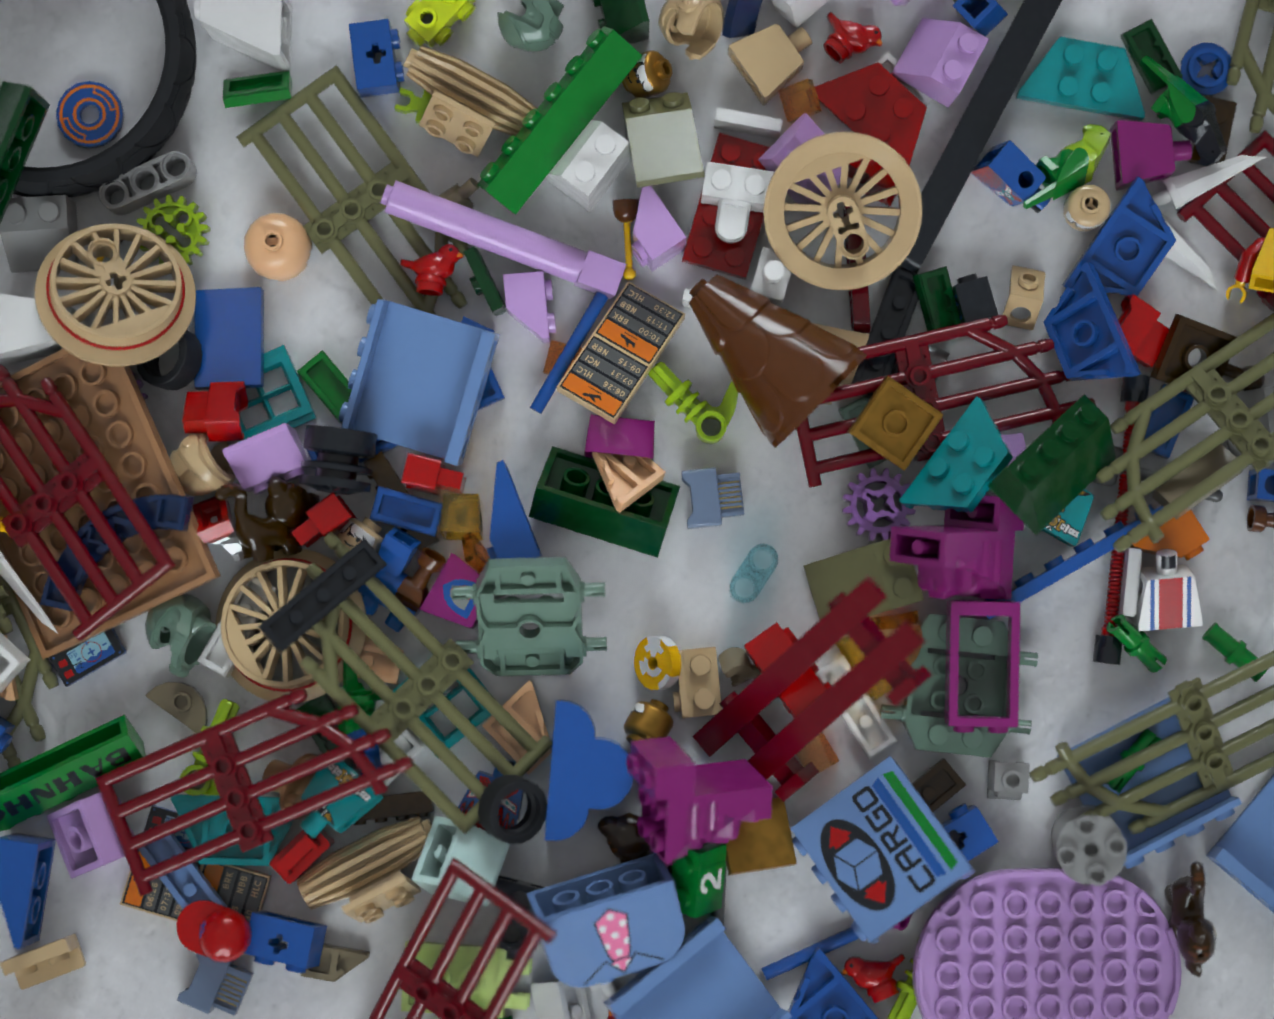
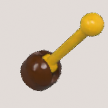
M618 199L612 201L613 213L616 219L624 223L626 268L623 277L630 281L636 277V271L632 268L630 223L636 219L639 199Z

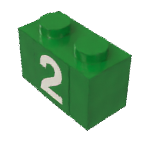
M706 842L701 848L688 849L687 855L673 861L671 877L674 880L682 914L696 919L722 908L727 844Z

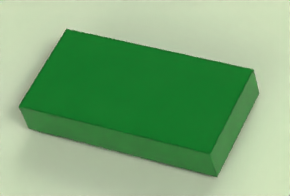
M290 71L231 78L223 81V102L225 108L286 100L292 97Z
M322 350L302 366L297 373L338 422L342 423L339 421V413L343 403L349 401L352 390L348 389L349 381Z

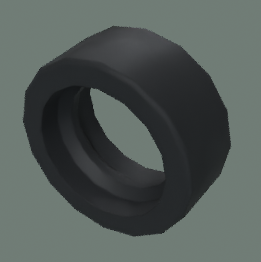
M188 330L178 341V360L174 368L164 376H162L159 369L160 356L137 364V371L142 379L153 386L165 390H179L188 386L195 379L202 362L201 343L196 335Z
M503 775L496 778L484 789L479 800L478 815L480 823L487 833L508 844H522L532 839L541 830L546 820L547 801L545 794L537 784L518 775ZM515 790L524 791L528 802L523 819L509 829L501 827L498 820V812L503 799Z

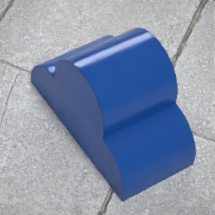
M556 700L545 840L560 841L576 834L586 822L590 809H606L615 806L626 797L633 783V776L629 775L626 767L628 751L613 739L596 737L595 724L589 712L581 705L568 700Z

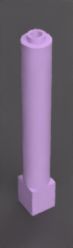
M395 181L394 186L387 184L380 204L386 206L385 213L570 281L574 283V286L595 294L600 292L609 299L616 295L626 264L590 250L587 252L399 181Z

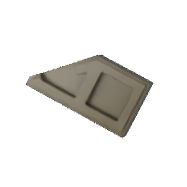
M324 943L319 966L306 969V972L301 973V976L335 982L368 959L370 952Z

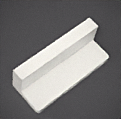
M558 979L531 984L537 1019H591L585 987H572Z

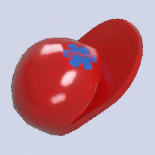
M199 900L192 902L181 911L177 920L176 930L181 943L190 951L206 956L215 962L226 963L234 961L242 956L251 944L252 931L244 915L212 901Z

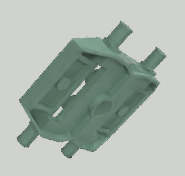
M566 557L489 559L476 584H473V586L452 585V600L473 599V605H476L479 638L477 640H456V644L467 654H477V659H480V665L495 676L571 674L583 663V656H587V651H607V636L586 637L583 636L582 602H585V597H605V582L584 583ZM563 593V598L544 595L540 598L520 599L516 596H509L505 599H494V595ZM527 622H533L537 624L538 627L533 630H528L523 628L521 625Z
M928 614L916 629L926 642L908 657V662L915 670L924 665L932 676L904 699V705L892 706L882 704L881 710L894 711V713L880 712V718L900 720L916 750L991 758L1006 734L1013 732L1030 735L1031 729L1021 727H1009V733H989L988 727H974V732L972 733L954 732L953 726H948L945 723V718L921 716L922 710L945 713L946 655L928 653V648L946 650V615ZM959 617V651L994 655V660L959 656L958 675L965 679L966 690L958 695V714L968 716H1006L1008 630L1005 622ZM1020 651L1019 665L1037 667L1038 661L1026 660L1024 658L1038 659V652ZM1018 719V725L1032 726L1031 720Z

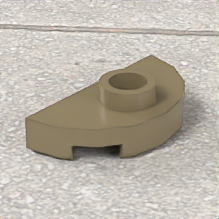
M166 682L155 686L145 695L195 733L200 732L203 725H207L205 700L192 686L183 682Z

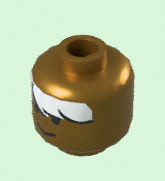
M654 50L641 53L643 55L622 81L623 87L636 98H647L666 91L672 76L670 62Z
M651 699L650 702L640 701L636 703L623 726L624 732L627 734L626 740L631 744V741L668 737L674 724L673 718L667 713L669 710L668 706L656 699Z

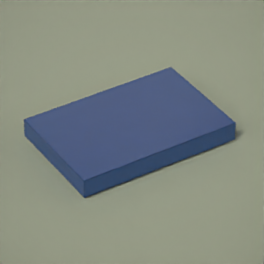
M262 287L196 290L195 335L201 343L203 355L201 367L194 379V388L197 391L209 390L210 382L245 381L246 388L264 387V290Z

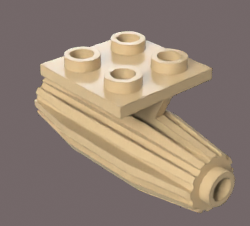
M422 45L418 51L413 48L411 49L403 65L408 68L406 76L432 95L419 126L425 128L430 135L449 141L458 150L466 154L478 157L493 129L516 136L524 126L522 122L525 116L532 109H538L509 85L459 58Z
M416 816L379 828L329 854L296 879L299 891L307 906L312 910L350 897L349 903L341 907L344 914L360 923L365 921L368 924L384 916L383 911L394 905L396 908H400L411 903L415 899L414 895L420 893L421 889L419 885L400 871L420 857L432 826L430 820L426 819L423 821L420 816Z

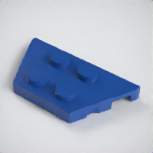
M1136 176L1062 284L1065 288L1069 287L1072 289L1083 273L1080 268L1088 261L1095 266L1106 293L1127 296L1131 294L1139 295L1176 242L1175 236L1166 224L1143 179Z
M1087 261L1080 268L1083 273L1072 289L1066 288L1060 297L1058 305L1050 311L1043 321L1050 339L1054 342V349L1065 376L1072 381L1138 376L1141 374L1099 275L1095 266Z
M819 946L815 948L788 1009L792 1016L790 1019H879Z

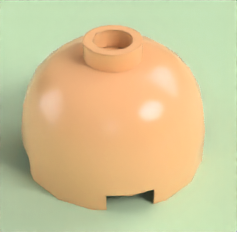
M270 213L259 217L250 225L244 238V252L248 263L258 275L271 280L286 281L298 276L308 265L312 242L305 228L297 219L287 214Z

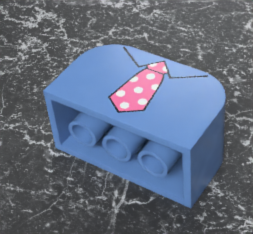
M656 853L526 893L531 913L557 932L555 939L550 944L542 939L540 940L550 968L558 980L572 987L608 984L617 977L630 973H642L648 970L649 967L670 959L679 950L684 939L685 926L674 880Z

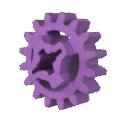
M871 468L869 470V478L859 473L857 475L859 484L850 482L847 485L852 494L843 495L842 500L849 502V506L842 509V513L851 514L852 516L847 522L848 526L854 524L859 526L856 535L860 536L865 531L869 532L868 539L873 541L876 534H880L883 541L888 539V532L891 531V527L899 525L910 526L911 523L905 517L906 515H914L916 510L906 508L902 504L901 509H898L893 499L895 492L901 498L910 486V483L902 486L899 484L901 474L898 473L892 479L889 477V469L885 468L881 475H877L875 468ZM872 483L885 484L881 490L875 491L865 487ZM881 497L885 500L883 506L886 508V511L881 509L879 512H875L873 510L875 504L871 501V498L877 500ZM857 499L863 503L865 514L862 518L857 511ZM879 519H886L892 522V524L885 527L872 526Z

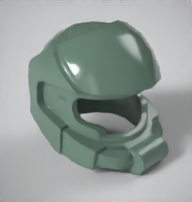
M521 0V4L526 8V12L522 16L505 11L504 14L497 12L498 26L502 37L510 46L524 51L540 52L548 49L555 44V40L559 39L564 26L558 18L564 5L557 0Z
M183 594L149 610L145 621V633L152 649H160L170 644L172 654L169 671L180 678L186 677L195 665L198 666L200 664L197 660L217 628L216 624L211 621L209 608L200 599L188 594Z

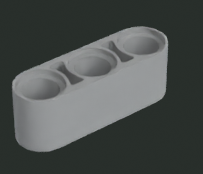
M170 151L133 168L124 175H119V178L113 180L115 181L108 185L103 183L99 188V199L114 214H129L152 203L155 198L159 200L166 195L189 186L196 178V167L181 151ZM179 162L185 163L184 172L179 176H172V167ZM149 176L155 177V183L149 190L141 189L143 179ZM123 190V200L119 204H111L112 194Z

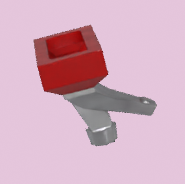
M214 496L194 504L193 512L199 524L197 535L204 544H221L229 552L233 561L243 560L244 553L234 530L235 527L233 526L228 500L220 501Z

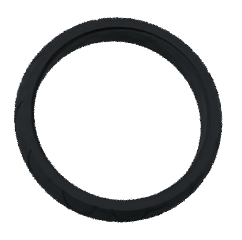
M156 0L163 19L165 32L164 67L156 93L137 124L114 145L86 160L57 167L37 168L24 166L13 194L24 197L67 195L69 198L99 191L103 183H106L105 185L115 182L113 180L119 178V175H124L133 168L150 161L161 150L174 133L180 119L184 115L195 79L196 39L193 21L190 18L191 14L186 0Z

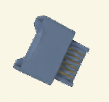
M716 467L681 472L682 482L690 487L692 514L687 519L688 529L721 526V518L744 515L740 472L716 475Z
M196 953L199 961L198 969L190 987L179 993L177 1001L207 1014L212 1012L214 1008H217L235 1016L238 1013L254 973L234 965V961L226 963L215 962L206 956Z

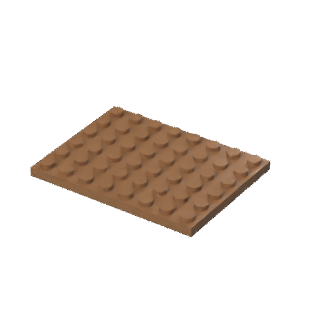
M61 349L10 376L14 378L23 394L50 401L49 395L45 394L40 382L44 378L49 377L56 383L58 391H61L132 499L149 495L186 496L130 366L98 365L82 360L65 349ZM0 382V394H7L1 385L2 382ZM0 408L1 419L44 484H46L59 473L17 408ZM36 412L70 464L84 453L63 419ZM0 442V475L18 503L22 504L34 493ZM104 481L90 492L101 512L118 504ZM0 501V516L5 518L9 513ZM79 502L64 513L76 532L90 520ZM191 511L188 531L173 529L153 530L176 566L82 641L76 639L72 632L80 625L73 611L40 604L49 574L30 545L27 543L22 548H19L16 542L8 537L6 532H0V551L47 614L58 632L56 633L41 623L15 593L42 659H49L51 656L81 644L164 602L220 577V572L208 545L204 544L197 535L199 524L193 511ZM52 523L39 535L56 561H58L67 547V543L54 523ZM139 534L122 542L142 574L157 563ZM109 551L97 565L115 592L119 594L131 584V581L112 552ZM88 577L80 598L90 613L94 614L106 603Z

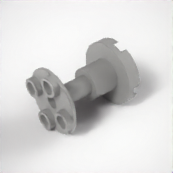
M1083 805L1066 809L1057 817L1051 830L1052 847L1064 873L1072 880L1085 885L1101 886L1116 877L1122 870L1127 858L1126 840L1111 815L1106 817L1099 815L1080 816L1089 809H1095L1094 805Z

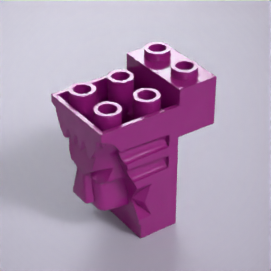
M986 493L973 512H957L955 509L945 510L944 525L891 527L889 561L917 565L918 586L922 590H927L928 596L931 598L947 599L956 595L978 597L980 599H1011L1015 531H1024V523L995 493Z
M670 736L631 741L630 754L626 757V767L629 775H632L640 785L638 796L642 805V816L637 820L638 832L640 837L645 839L650 845L651 850L659 856L665 865L672 864L674 860L687 855L688 849L701 848L706 842L727 844L729 840L736 839L739 834L741 821L758 822V820L771 818L773 786L746 759L695 765L694 761Z

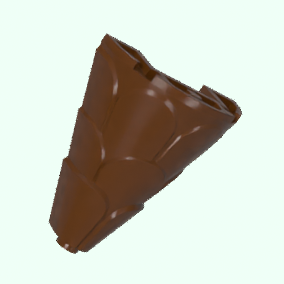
M718 274L708 282L702 278L689 292L693 297L689 304L714 354L720 356L738 393H741L758 427L774 448L781 444L867 356L856 345L811 324L808 319L771 303L770 298Z

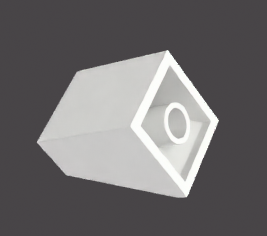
M195 0V18L199 19L202 28H205L213 40L279 71H290L291 73L292 6L288 0Z
M590 121L545 177V180L584 209L591 212L630 160L629 141L602 121Z
M0 293V364L7 366L52 355L63 349L44 328L37 312L35 299ZM71 307L65 308L71 315L76 312ZM83 320L81 323L87 326L86 321Z

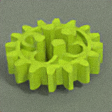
M170 194L166 195V203L163 204L157 198L153 199L155 208L151 210L144 206L143 211L147 214L146 219L137 218L136 222L143 229L165 239L166 244H171L181 254L186 263L192 265L191 256L193 254L199 257L203 256L201 250L198 249L200 245H209V241L203 237V234L211 232V229L208 225L201 224L207 219V216L203 212L196 213L199 206L194 201L187 206V199L184 196H180L177 202H175ZM188 214V221L185 224L180 223V216ZM161 216L164 217V220L172 228L177 229L183 237L191 239L190 245L182 247V243L170 235L162 226L155 225L156 219ZM142 245L140 246L143 252L150 250ZM158 257L159 264L164 263V261L160 257Z

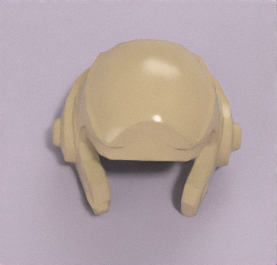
M667 0L660 11L658 24L664 38L669 43L676 46L682 44L689 45L685 49L686 55L690 60H700L715 47L721 36L724 25V10L720 0Z
M189 433L182 440L179 448L171 452L170 460L186 494L204 496L216 491L224 484L234 482L236 476L222 451L223 448L229 446L228 442L224 441L214 446L210 452L206 443L207 433Z

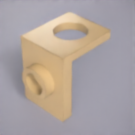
M1015 265L1012 266L1009 296L1002 314L1007 316L1009 326L1028 330L1034 329L1044 298L1045 272ZM1017 307H1024L1031 314L1028 318L1017 319L1012 316L1011 311Z

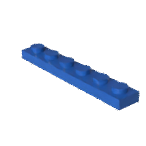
M1152 504L1148 505L1152 515L1163 508V506H1158L1154 509ZM1133 513L1136 520L1124 526L1119 521L1103 530L1106 537L1094 543L1089 538L1073 548L1076 554L1064 560L1062 555H1059L1045 563L1046 571L1036 577L1030 572L1014 581L1016 588L1012 590L1011 599L984 600L1022 602L1113 550V543L1119 537L1127 535L1128 531L1141 523L1137 513ZM986 616V617H987L988 620H990V619H992V618H994V617H996V616Z

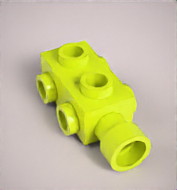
M416 0L405 13L407 17L404 21L409 28L406 34L420 47L424 43L430 48L436 43L442 46L453 34V31L450 29L458 19L464 22L474 12L475 6L473 3L475 0H422L421 2ZM427 14H431L433 21L429 24H424L422 19Z

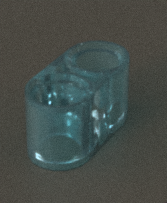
M759 544L748 552L728 586L729 594L734 601L741 604L749 603L759 595L778 564V554L772 546ZM764 550L770 554L771 565L767 569H760L755 566L753 562L755 552ZM739 579H747L752 583L753 593L750 597L742 598L736 594L735 584Z

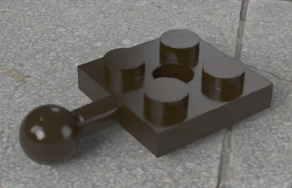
M1175 314L1150 377L1169 384L1196 366H1190L1188 362V356L1193 349L1198 348L1200 350L1201 357L1197 363L1199 364L1237 337L1185 316ZM1227 360L1215 370L1221 377L1226 376L1235 379L1252 366H1246L1242 369L1230 364L1229 360ZM1263 375L1243 390L1248 391L1261 388L1264 384L1265 376Z

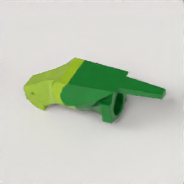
M1096 124L1083 126V139L1066 146L1055 157L1048 158L1044 156L1040 158L1036 166L1046 176L1042 183L1045 188L1024 201L1023 207L1028 209L1052 197L1055 200L1075 190L1077 187L1092 181L1093 174L1109 145L1111 133L1103 126Z

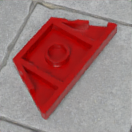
M879 62L815 86L810 90V93L852 132L869 135L888 144L910 166L927 107Z

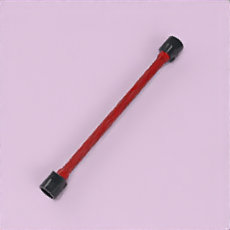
M1140 374L1138 376L1122 378L1120 402H1125L1124 410L1126 413L1148 398L1150 376ZM1134 424L1129 425L1124 432L1125 436H1123V439L1125 440H1123L1124 444L1122 445L1124 454L1127 451ZM1127 474L1119 475L1120 483L1118 485L1120 487H1118L1117 498L1128 492ZM1128 508L1123 512H1118L1114 524L1119 521L1124 526L1128 524L1126 522L1128 521L1127 517H1129V514H1127L1129 513ZM1113 549L1111 551V554H1113L1111 555L1112 560H1110L1112 564H1110L1111 568L1109 569L1110 577L1108 578L1110 581H1108L1109 585L1107 587L1109 589L1107 590L1109 594H1107L1108 598L1106 599L1108 603H1106L1107 607H1105L1107 611H1105L1106 615L1104 616L1106 620H1104L1105 624L1101 627V635H1095L1093 662L1120 665L1122 643L1107 631V624L1110 622L1117 627L1111 619L1119 614L1117 612L1119 608L1117 607H1119L1118 603L1120 602L1119 594H1121V591L1119 590H1121L1120 586L1122 585L1120 581H1122V564H1124L1122 560H1124L1123 556L1125 553L1123 551L1118 553Z

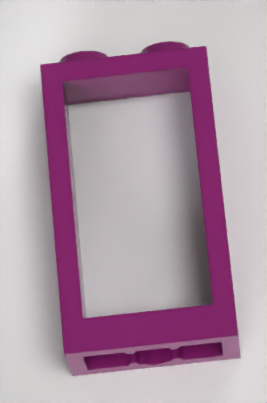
M947 600L945 723L948 726H953L954 732L972 733L974 732V727H988L989 733H1009V727H1018L1020 602ZM959 615L1008 616L1006 716H958Z

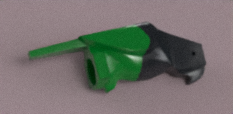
M1148 55L1144 56L1142 61L1168 85V88L1151 107L1157 113L1156 117L1160 119L1169 118L1175 129L1195 144L1197 153L1201 158L1197 161L1199 164L1209 166L1218 162L1228 149L1216 119L1215 105L1178 75L1174 76Z

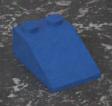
M501 460L496 464L490 529L492 547L487 548L490 559L543 558L509 469L504 460Z
M21 833L0 837V903L14 948L22 949L40 940L56 839Z

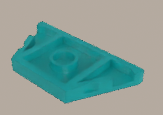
M1061 36L1016 95V99L1142 121L1145 118V110L1125 48Z
M975 397L899 499L903 506L913 509L914 506H926L932 510L945 511L947 509H955L957 512H973L990 489L987 485L1011 461L1013 456L1007 444L1003 441L997 425L992 420L987 410L988 408L981 398Z
M177 794L171 797L178 816L220 799L219 795L192 796L189 794ZM258 797L265 816L281 810L279 804L280 797ZM226 811L184 829L193 848L233 831ZM294 820L271 829L274 840L242 853L239 844H236L198 862L199 864L269 866L270 861L277 853Z

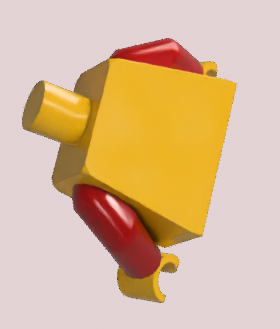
M1274 228L1269 229L1266 237L1257 238L1241 254L1234 274L1236 282L1226 291V298L1228 300L1232 289L1239 288L1243 293L1240 303L1244 302L1248 296V291L1245 287L1246 283H1249L1248 289L1274 293Z

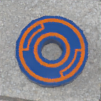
M87 81L77 83L64 92L58 101L56 117L58 127L69 141L79 147L97 148L105 146L116 138L122 129L124 112L122 103L113 90L102 83ZM89 106H94L99 110V118L92 124L84 123L81 118L83 110Z

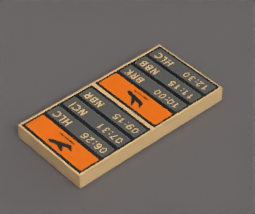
M628 281L558 384L557 391L615 425L684 321L685 313Z
M139 851L144 867H150L146 859ZM198 861L195 862L228 908L244 915L248 922H250L252 912L262 910L272 875L238 865L199 864ZM130 870L120 905L177 921L183 909L160 878L150 881L153 892L140 896Z

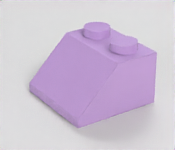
M922 18L891 74L944 106L949 107L960 94L989 39L961 22Z
M803 113L758 161L767 171L775 172L780 163L795 148L812 138L824 135V133L807 113ZM841 167L832 170L837 186L840 182ZM826 172L816 175L829 191H832ZM809 178L796 182V184L825 197ZM788 189V195L796 203L820 204L798 192Z
M646 186L641 189L633 230V244L631 245L633 247L632 253L641 267L648 265L653 272L685 250L686 236L652 186Z
M287 423L222 449L241 487L247 492L254 491L255 495L268 491V483L272 477L285 478L286 482L298 479L300 475H305L304 469H307L301 466V461L308 460L298 433L296 429Z
M101 793L76 801L47 815L71 879L125 857Z

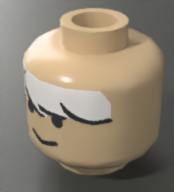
M1095 185L1077 187L1066 198L1063 205V215L1066 222L1072 228L1079 231L1096 229L1107 219L1110 213V199L1107 193Z
M367 517L362 522L356 518L349 519V522L337 534L341 543L345 544L350 550L365 538L378 553L383 538L379 535L382 528Z

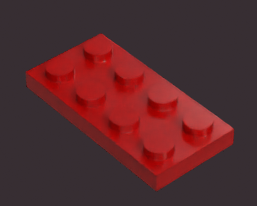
M719 133L711 162L766 170L758 159L770 147ZM701 193L682 262L746 280L764 219V213L750 211L748 229L744 238L736 243H726L719 239L715 232L718 206L701 203Z

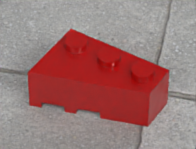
M776 622L745 644L744 648L754 665L762 673L797 641V638L789 627L783 630ZM813 664L778 696L787 712L794 719L831 687L828 681L822 684L815 673L819 671L816 664Z

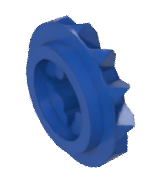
M1207 42L1197 44L1191 47L1180 61V72L1183 80L1201 95L1212 96L1228 86L1227 73L1231 68V56L1223 47L1217 44ZM1214 61L1216 62L1210 72L1213 77L1209 75L1197 77L1198 72L1201 70L1199 63L1206 66Z

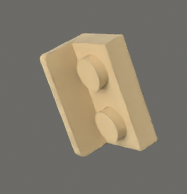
M716 647L679 650L682 666L678 678L679 691L673 692L674 711L681 712L682 719L716 715L722 710V707L719 705L721 694Z
M75 933L1 962L0 965L4 976L15 973L20 989L24 990L80 969L86 965V961Z

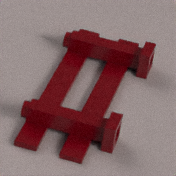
M868 576L848 595L841 592L827 604L830 611L743 691L739 694L733 691L719 703L723 709L692 737L706 754L711 757L738 733L755 753L747 761L766 780L772 775L782 786L775 793L784 802L819 773V770L812 762L803 767L795 758V755L882 679H885L893 689L886 697L896 706L932 676L924 665L915 670L906 660L926 641L908 620L904 621L888 636L881 631L869 617V614L888 597L875 581ZM847 635L865 657L776 735L759 713Z

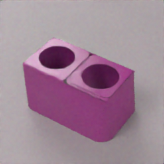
M591 414L584 456L593 458L592 452L653 459L655 421L619 417L614 425L599 415Z

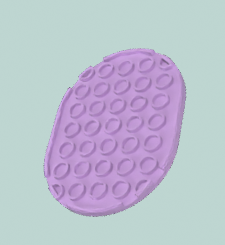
M1013 868L991 871L978 875L952 890L937 905L926 921L916 946L913 961L915 998L923 1019H1168L1169 1015H1172L1181 985V957L1177 946V939L1172 927L1169 928V923L1160 910L1161 908L1153 898L1132 882L1118 875L1101 886L1081 884L1072 880L1064 873L1062 868Z

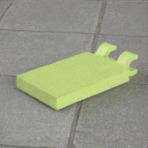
M424 942L416 959L432 970L445 943ZM461 944L443 979L459 990L482 946ZM497 947L470 997L473 1002L485 1011L514 958H508V951L501 947ZM530 958L521 975H530L533 958ZM402 990L401 1011L409 1012L415 999ZM512 992L498 1018L505 1016V1008L527 1010L530 1007L531 993ZM426 1008V1010H425L424 1013H432V1012L429 1011V1010Z

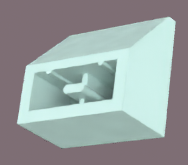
M435 816L411 880L433 895L454 857L495 887L510 844L497 839L487 833V831L473 826L464 834L449 818ZM458 878L448 898L468 902L474 889ZM485 898L481 906L488 907L489 900Z

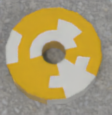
M664 635L646 637L639 643L634 656V667L638 680L644 687L650 690L669 689L675 685L680 676L682 666L681 655L677 645Z

